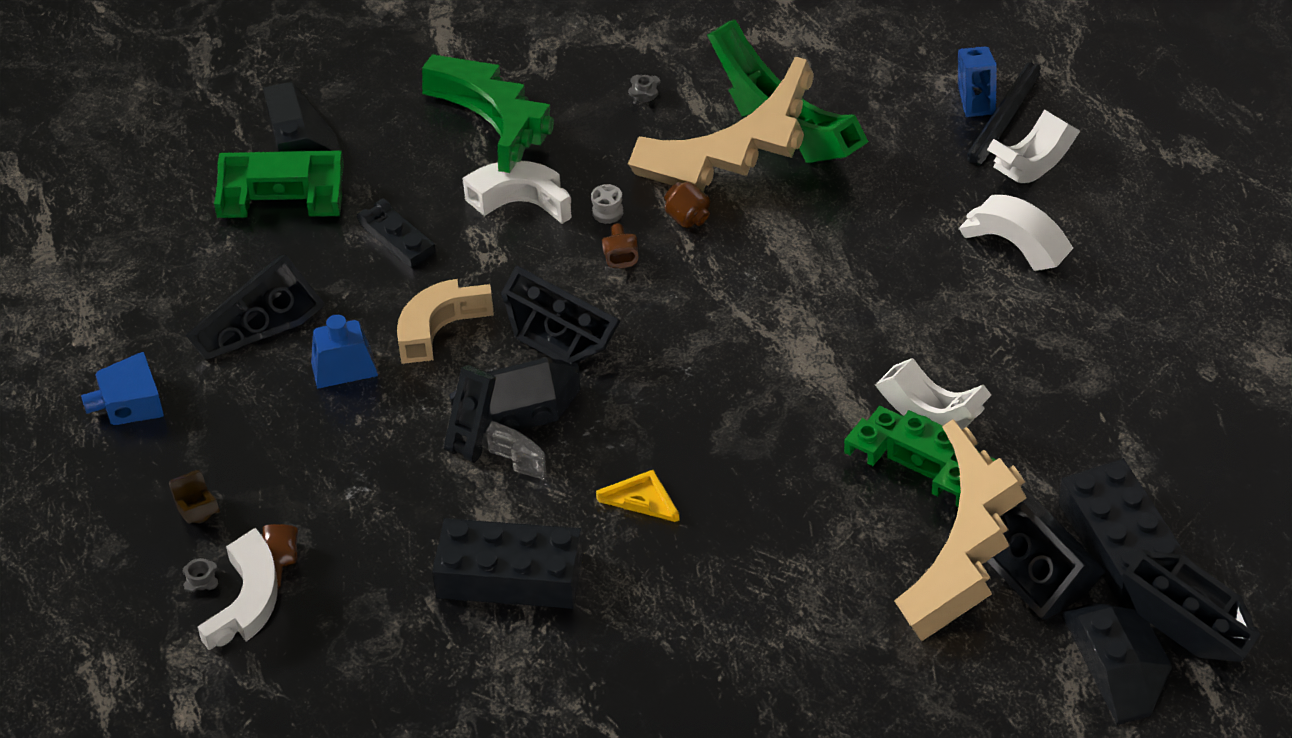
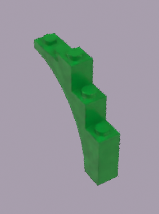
M735 19L723 24L707 36L733 85L729 92L741 116H747L761 106L782 81L760 59ZM802 98V111L799 117L795 119L798 120L804 133L799 149L806 163L847 157L869 142L855 115H840L828 112L808 103Z
M432 54L422 67V92L424 95L446 99L467 107L490 122L501 137L498 142L499 172L510 173L515 164L521 161L526 147L529 148L531 144L541 145L546 136L552 133L554 118L550 116V104L528 101V97L525 96V84L504 81L503 77H500V65Z

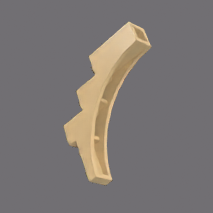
M795 57L785 78L773 94L752 114L731 127L708 136L688 140H657L639 136L628 162L629 167L635 175L672 186L677 182L684 183L690 181L704 191L705 186H708L712 181L713 167L747 176L750 167H754L758 160V148L792 158L795 149L800 148L804 136L802 128L795 118H798L802 111V97L805 89L809 90L813 82V72L808 61Z
M954 419L943 425L942 428L954 448L960 468L961 494L957 517L948 541L932 566L916 584L894 600L921 642L992 595L986 584V581L991 578L982 564L1010 546L1003 535L1008 529L999 516L1026 499L1021 488L1025 481L1015 466L1007 468L1001 458L993 462L985 450L979 453L974 447L978 442L969 428L965 427L961 430Z

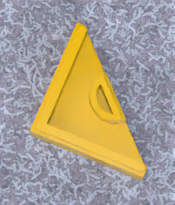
M654 470L596 491L598 502L673 522L680 520L679 511Z

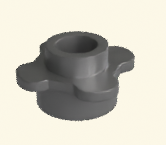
M635 75L631 77L632 87L628 91L629 95L634 97L635 100L649 102L658 95L656 88L660 84V79L657 76Z
M203 558L190 561L183 568V574L186 576L184 589L187 592L214 589L218 585V579L215 578L214 573L217 570L216 563Z

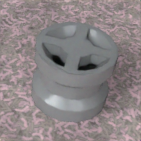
M610 184L598 186L593 190L591 200L594 219L604 224H611L621 219L623 216L621 190Z

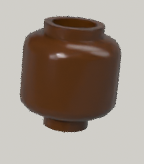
M690 181L684 183L677 182L665 194V212L682 227L688 228L694 224L700 226L708 219L710 215L708 211L710 198L694 183Z

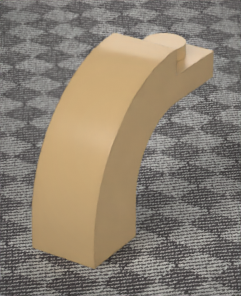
M453 279L432 285L414 296L404 307L397 325L401 364L434 360L433 338L444 325L460 319L494 316L490 284L459 288L458 279Z

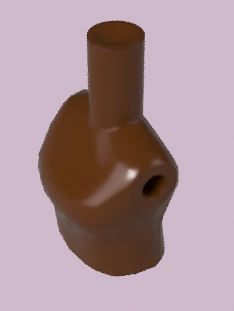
M619 223L614 224L611 228L612 236L602 239L606 263L609 267L616 269L631 267L638 262L639 258L637 236L635 234H625L623 225Z
M270 524L263 526V539L267 543L273 557L278 588L281 587L283 567L297 562L296 542L298 528L292 525Z

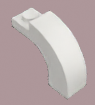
M1044 110L1034 128L1020 143L1014 146H1006L993 139L987 150L997 156L994 160L996 163L993 166L995 169L1016 182L1029 183L1039 179L1060 161L1080 131Z
M520 161L515 164L510 173L498 171L497 162L481 167L463 177L465 200L484 216L504 204L525 201L542 207L561 224L572 218L571 197L564 188H561L559 173L547 166L529 161Z
M991 195L982 206L971 210L967 214L968 219L959 227L964 238L995 234L1008 239L1022 251L1034 271L1057 267L1073 249L1063 231L1048 215L1034 205L1008 195Z
M913 358L894 365L875 385L887 401L903 416L910 410L921 416H926L941 425H945L954 419L961 430L967 427L984 411L983 404L991 396L984 385L962 393L947 391L930 380Z
M256 528L226 546L230 562L243 578V586L239 596L230 606L198 626L201 640L208 650L215 646H224L234 638L235 633L238 631L247 642L262 629L274 609L278 592L275 565L267 543Z

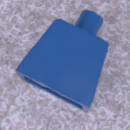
M989 47L958 50V88L966 117L993 115L996 110L997 65ZM973 88L981 89L982 93L975 95Z
M333 315L327 319V326L318 327L313 330L311 364L317 389L378 376L372 349L359 321L352 320L346 322L344 316Z
M144 352L97 371L95 375L99 390L81 395L86 414L106 409L110 424L113 425L164 416L159 394Z

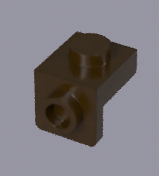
M195 470L169 481L177 509L188 524L204 522L210 519L212 514L220 511L216 499L207 489L200 470Z

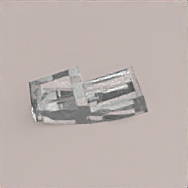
M492 421L486 430L489 453L512 459L513 469L516 472L545 480L547 476L545 453L539 446L516 430Z

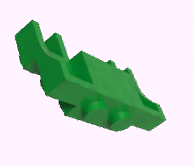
M342 151L219 153L217 188L214 201L217 218L248 217L250 200L307 199L309 216H340L343 195L341 182L344 167Z
M879 406L868 420L862 418L844 439L845 454L851 456L857 448L868 454L867 464L874 466L887 450V458L933 479V495L938 497L943 490H946L956 495V506H959L961 494L960 468L954 448L942 428L943 425L910 410L904 416H901Z

